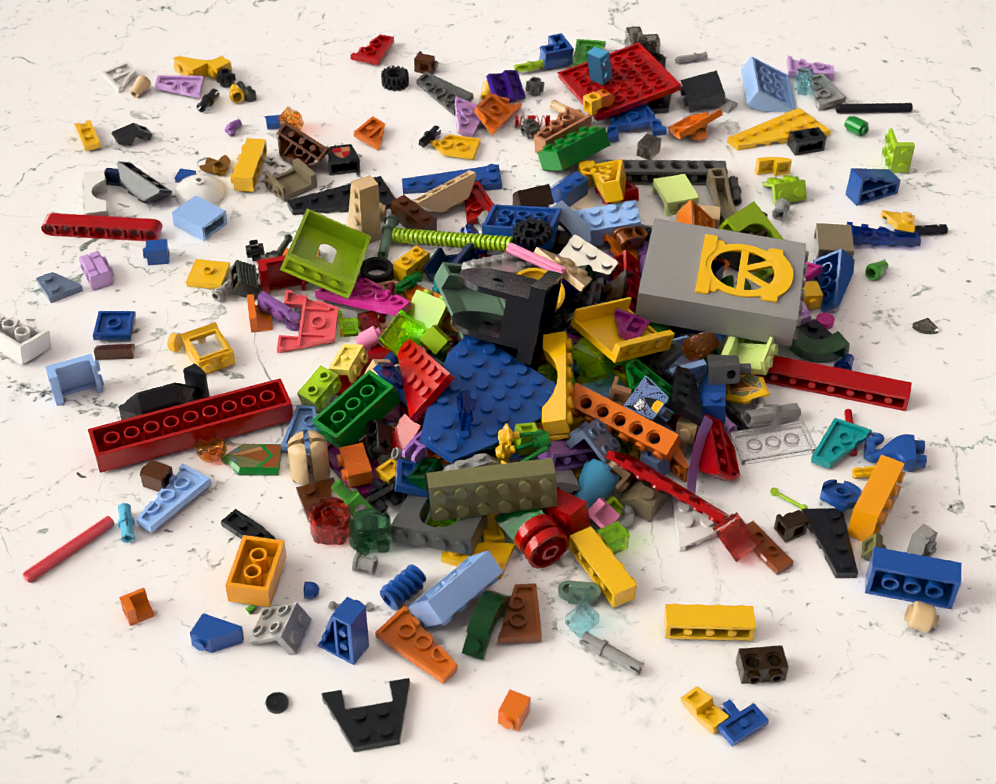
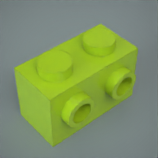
M320 365L300 388L297 395L303 405L316 406V410L319 413L328 405L330 399L340 391L342 383L338 374Z

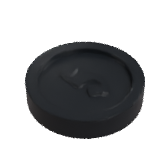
M274 692L266 698L265 704L269 712L279 714L288 708L289 701L286 694Z

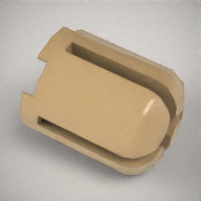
M308 430L310 454L306 455L303 431L297 432L291 437L287 445L290 477L292 482L294 480L301 485L325 480L328 476L330 477L327 441L322 434L313 430Z

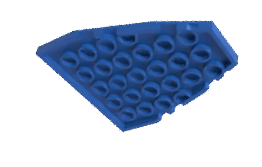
M466 335L447 355L443 368L455 378L432 405L427 407L420 443L451 464L463 458L473 457L478 451L493 449L499 445L498 431L503 429L505 424H508L514 432L515 424L540 423L542 421V407L552 396L557 384L526 364L517 362L515 357L493 343Z

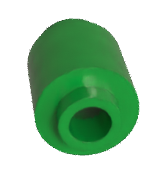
M849 116L844 123V127L848 131L860 137L869 130L868 122L856 116Z

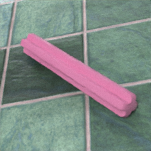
M513 243L507 245V253L544 270H551L563 273V276L565 275V267Z

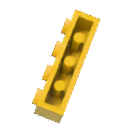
M247 138L245 144H242V152L238 155V163L234 166V174H231V184L234 186V191L254 192L268 153L266 139Z
M590 526L569 536V551L591 580L600 586L601 593L613 608L635 599L636 580L629 576L623 563L615 558L612 549L604 544L599 533H596Z
M665 604L663 616L665 639L753 641L756 623L753 606Z

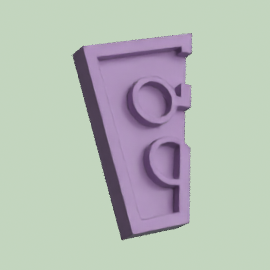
M787 55L788 76L793 78H809L810 76L823 73L828 79H834L835 71L833 65L820 62L812 64L802 58L798 61L792 59L793 56Z
M157 75L155 87L158 90L200 98L204 76Z

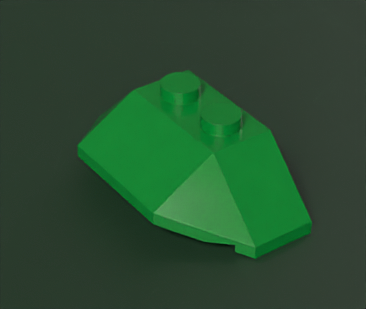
M637 358L627 362L625 366L629 388L632 389V393L646 375L668 397L670 396L671 385Z

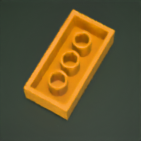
M884 455L880 456L853 509L848 528L849 537L864 541L875 532L880 534L882 529L880 525L885 524L889 514L887 511H891L895 502L893 497H898L902 486L899 483L902 484L906 474L903 472L905 463Z

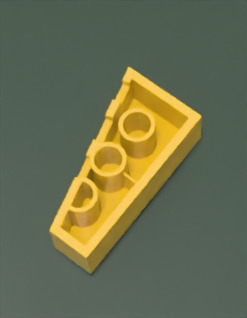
M623 159L590 165L594 184L606 203L611 202L615 204L623 200L627 179Z

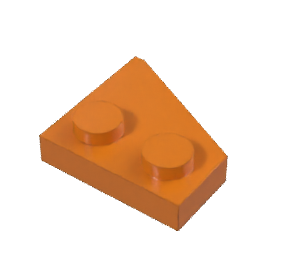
M372 116L354 131L353 136L374 149L380 150L386 123Z

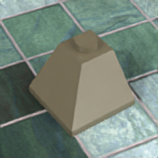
M634 477L629 487L617 500L623 506H632L636 516L651 523L671 494L664 491L660 492L651 487L652 483L644 482Z

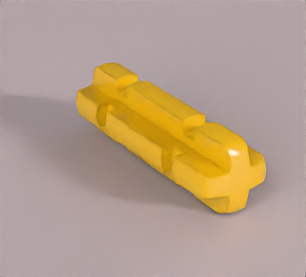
M875 466L855 467L852 469V477L854 479L869 478Z

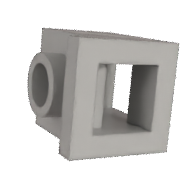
M923 524L912 534L907 551L912 554L931 557L937 550V542L935 540L938 532Z

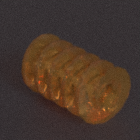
M701 332L683 342L682 349L685 352L683 355L689 360H698L714 353L718 349L719 340L714 333Z

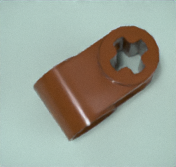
M640 226L619 227L612 234L613 238L619 242L621 250L640 249L648 235L647 231Z

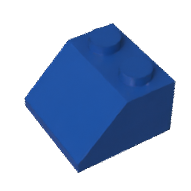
M576 171L550 186L554 203L557 204L562 200L569 207L588 195L589 178Z

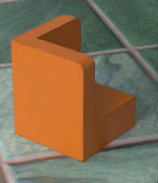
M145 588L119 597L123 613L130 626L154 617V611L148 601Z

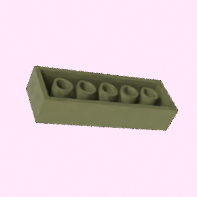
M552 458L427 473L432 521L558 506L556 472Z

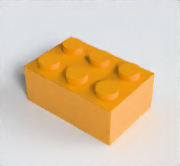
M243 535L225 584L229 602L265 607L271 606L287 558L285 541Z

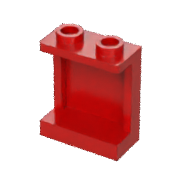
M286 255L257 260L261 291L271 295L270 290L298 285L301 286L302 291H306L305 284H308V282L280 270Z

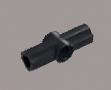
M592 280L586 287V290L582 292L580 308L601 304L602 285L598 281Z

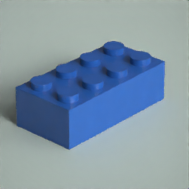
M874 547L866 572L865 593L909 602L920 601L935 607L952 610L961 585L962 563Z

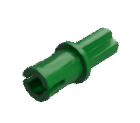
M416 271L410 276H405L402 281L395 285L396 291L400 293L413 289L416 284L422 282L423 275L421 272Z

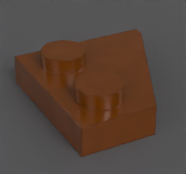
M334 477L296 487L298 498L308 522L328 516L333 491L331 487L335 483Z

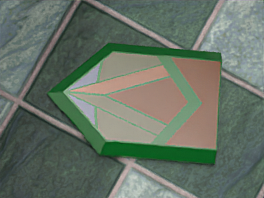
M241 444L221 457V461L231 466L238 475H279L282 454L281 444Z

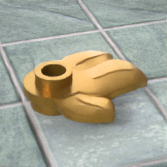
M227 155L221 156L219 160L207 157L205 164L200 165L199 168L204 172H212L221 176L228 171V165L231 161Z

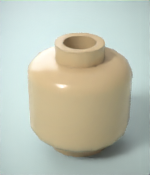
M915 601L913 604L908 605L904 620L907 621L908 627L927 633L932 627H937L939 615H936L935 606Z

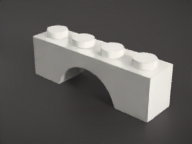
M104 170L84 172V179H81L83 215L109 216L106 200L98 199L100 196L107 194Z

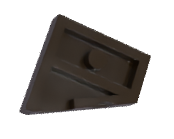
M624 269L612 282L604 286L601 293L604 302L627 298L626 293L629 284L626 283V279L631 275L629 271Z

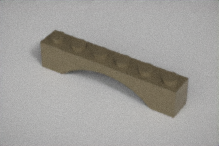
M710 168L707 172L706 187L714 206L720 207V221L722 224L737 211L732 201L729 179L725 168ZM744 231L741 233L750 234V231Z

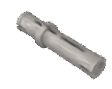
M588 631L583 633L582 639L579 642L581 645L595 651L597 656H604L636 676L641 673L644 667L643 662L611 646L605 639L601 640Z

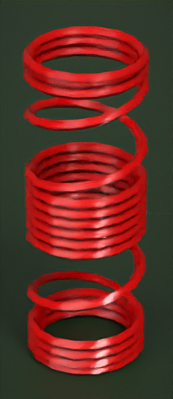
M515 115V127L520 128L522 117L525 121V117L523 115L521 116L520 125L519 116ZM528 115V119L532 118L533 121H536L535 115ZM546 115V118L544 116L545 126H549L550 115Z

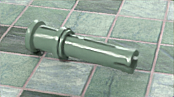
M392 214L386 215L384 218L385 224L381 228L383 235L377 252L378 257L388 258L392 242V231L399 224L398 217Z

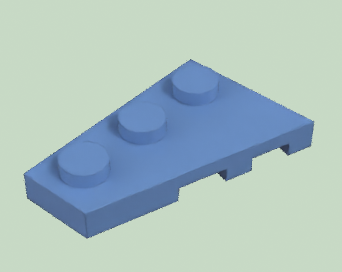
M296 406L281 444L282 452H288L287 445L290 438L297 432L303 431L306 454H310L308 430L318 432L312 422L317 416L316 406Z

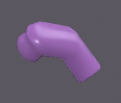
M236 119L228 123L224 129L225 133L228 136H233L236 133L235 129L242 126L241 120Z

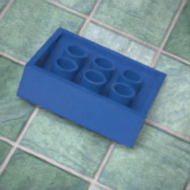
M493 204L482 225V234L511 237L513 236V227H516L517 222L521 223V219L526 221L528 217L531 220H534L535 217L538 220L543 218L544 223L549 222V226L552 228V238L549 239V243L543 242L544 246L538 245L537 247L546 251L552 250L556 240L561 208Z

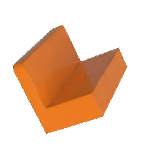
M254 294L247 295L251 333L273 330L272 317L257 308L258 305H255Z

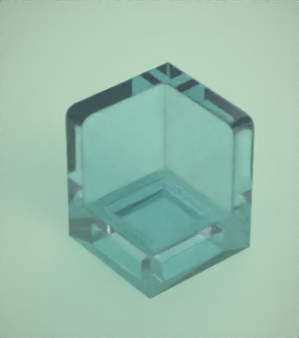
M584 600L566 615L565 624L578 638H581L585 631H590L599 623L600 615Z

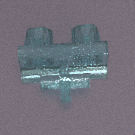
M798 68L793 85V90H797L798 95H807V90H809L814 73L813 69Z

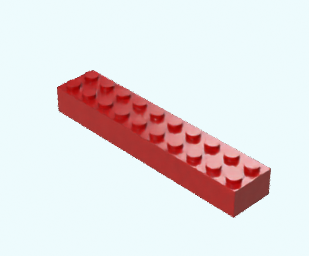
M281 378L89 428L88 433L99 472L101 473L289 422L293 416V408Z

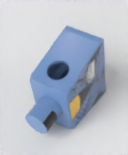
M646 375L623 406L653 422L657 417L668 422L674 412L665 407L669 397Z

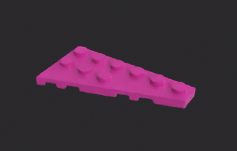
M358 274L349 299L322 287L314 292L316 299L348 305L354 308H362L381 314H389L395 317H401L411 309V304L408 300L399 295L393 296L390 290H383L382 286L368 278H361L360 274Z

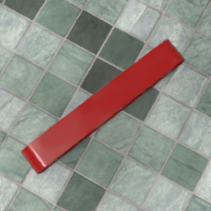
M49 213L44 219L41 230L49 236L149 241L158 240L163 225L157 219Z

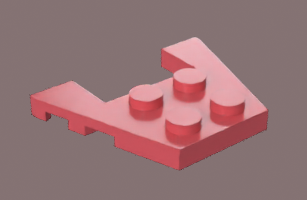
M286 290L284 304L291 308H302L298 336L279 335L277 353L335 342L339 307L319 300L313 301L305 295L301 294L299 296L291 290Z

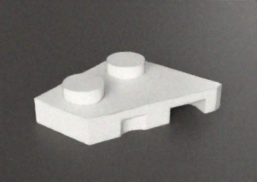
M129 61L101 71L102 77L117 93H120L137 74L136 68Z

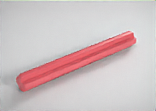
M110 516L104 517L24 571V579L31 583L115 525L114 520Z

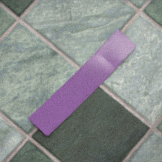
M704 416L697 433L688 470L687 489L695 494L700 457L706 437L713 423V420L707 416Z

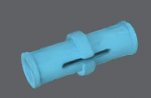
M122 503L118 506V527L121 529V540L124 543H131L135 540L133 529L135 520L131 514V505Z

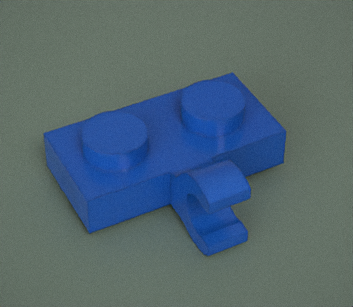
M728 700L722 704L724 707L722 711L729 715L730 718L719 724L717 730L733 747L765 727L769 719L755 703L739 711L735 704Z

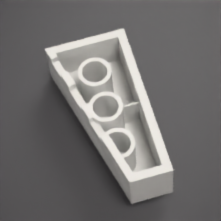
M0 313V351L23 365L51 349L50 330L36 329V325L30 323L24 325L20 323V320L15 318L7 319L4 314Z

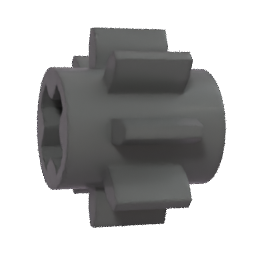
M531 77L529 81H526V91H529L531 96H539L541 92H544V82H541L539 77Z
M532 118L526 119L522 122L523 125L520 126L522 135L524 137L527 136L528 139L534 138V135L540 131L539 123L533 121Z

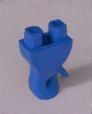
M872 432V437L865 439L864 459L868 462L877 463L880 456L884 455L905 463L903 470L907 472H913L914 468H925L927 456L919 455L924 454L925 441L915 440L914 435H899L881 449H875L876 446L884 441V436L881 433Z

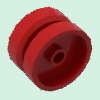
M542 514L529 519L518 529L514 543L521 553L524 554L533 568L539 569L550 566L559 560L569 546V539L563 530L559 528L552 516Z

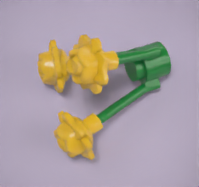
M505 424L503 429L498 431L499 446L496 447L495 451L501 464L510 463L511 454L517 453L518 450L534 446L535 450L539 449L522 460L530 461L541 453L547 452L548 447L552 445L547 431L542 432V430H538L535 432L519 433V431L513 432L508 424ZM535 436L531 438V442L516 447L515 445L511 446L513 440H518L520 437Z

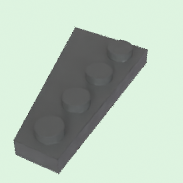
M425 72L416 80L417 85L454 116L456 115V96L469 102L474 99L473 93L428 72Z

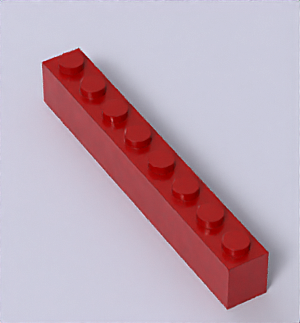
M774 355L773 365L769 368L767 375L755 374V376L763 377L765 383L901 411L907 410L912 382Z

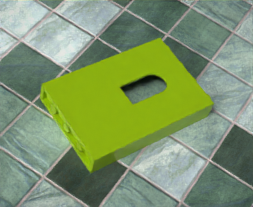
M307 208L280 270L349 299L371 236ZM326 244L336 250L333 263L316 257L320 245Z

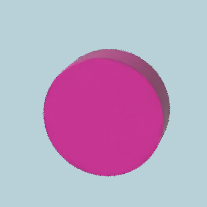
M820 313L817 315L816 321L826 329H831L834 326L835 318L829 313Z

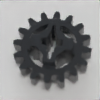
M528 217L526 221L521 219V223L517 222L516 227H513V239L516 244L520 243L521 247L527 245L528 249L531 246H534V248L538 245L544 246L543 242L549 243V239L552 238V228L549 226V222L544 223L543 218L538 220L535 217L534 220H531Z

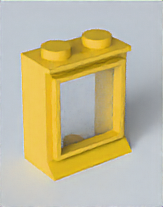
M216 322L181 334L183 348L192 363L197 364L206 374L236 364L234 350L231 349L220 332Z

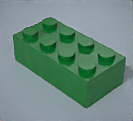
M596 125L588 128V126H583L579 128L578 132H571L567 134L566 138H559L555 140L554 144L543 146V149L538 151L537 154L543 170H564L611 145L605 127H598Z
M368 370L318 414L312 422L318 433L322 434L328 442L339 449L340 447L356 443L366 434L365 428L371 419L380 421L401 400L393 385L371 370Z

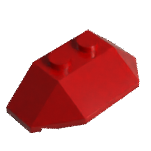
M706 414L705 416L713 420L702 450L699 470L713 478L732 482L741 476L735 447L728 433L723 429L722 421Z

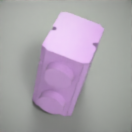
M95 251L90 253V255L85 254L79 257L81 269L93 290L100 289L102 286L112 285L114 272L111 266L108 267V261L105 256L102 257L100 252Z

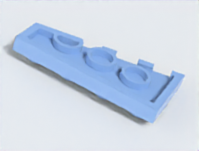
M182 463L179 467V472L171 476L166 488H161L157 493L158 497L156 500L151 501L136 518L138 525L151 533L154 532L212 484L211 479Z

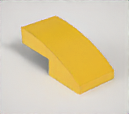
M783 157L757 158L755 173L757 175L773 173L774 176L790 174L792 160Z
M698 686L680 697L681 702L692 716L713 735L718 732L719 724L730 718L729 715L713 704V697Z

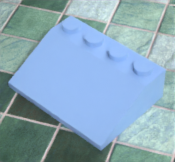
M751 56L741 69L747 105L759 111L790 112L796 109L789 76Z

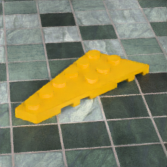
M797 108L728 137L727 143L738 151L755 148L759 144L769 146L772 142H778V144L787 143L790 131L819 127L825 136H830L831 130L801 108Z

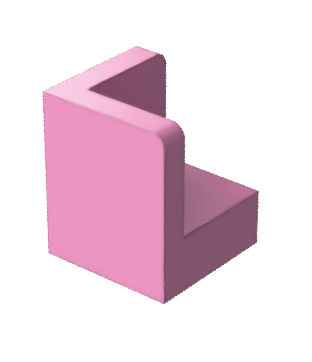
M599 498L588 509L589 517L605 531L620 517V514L603 498Z

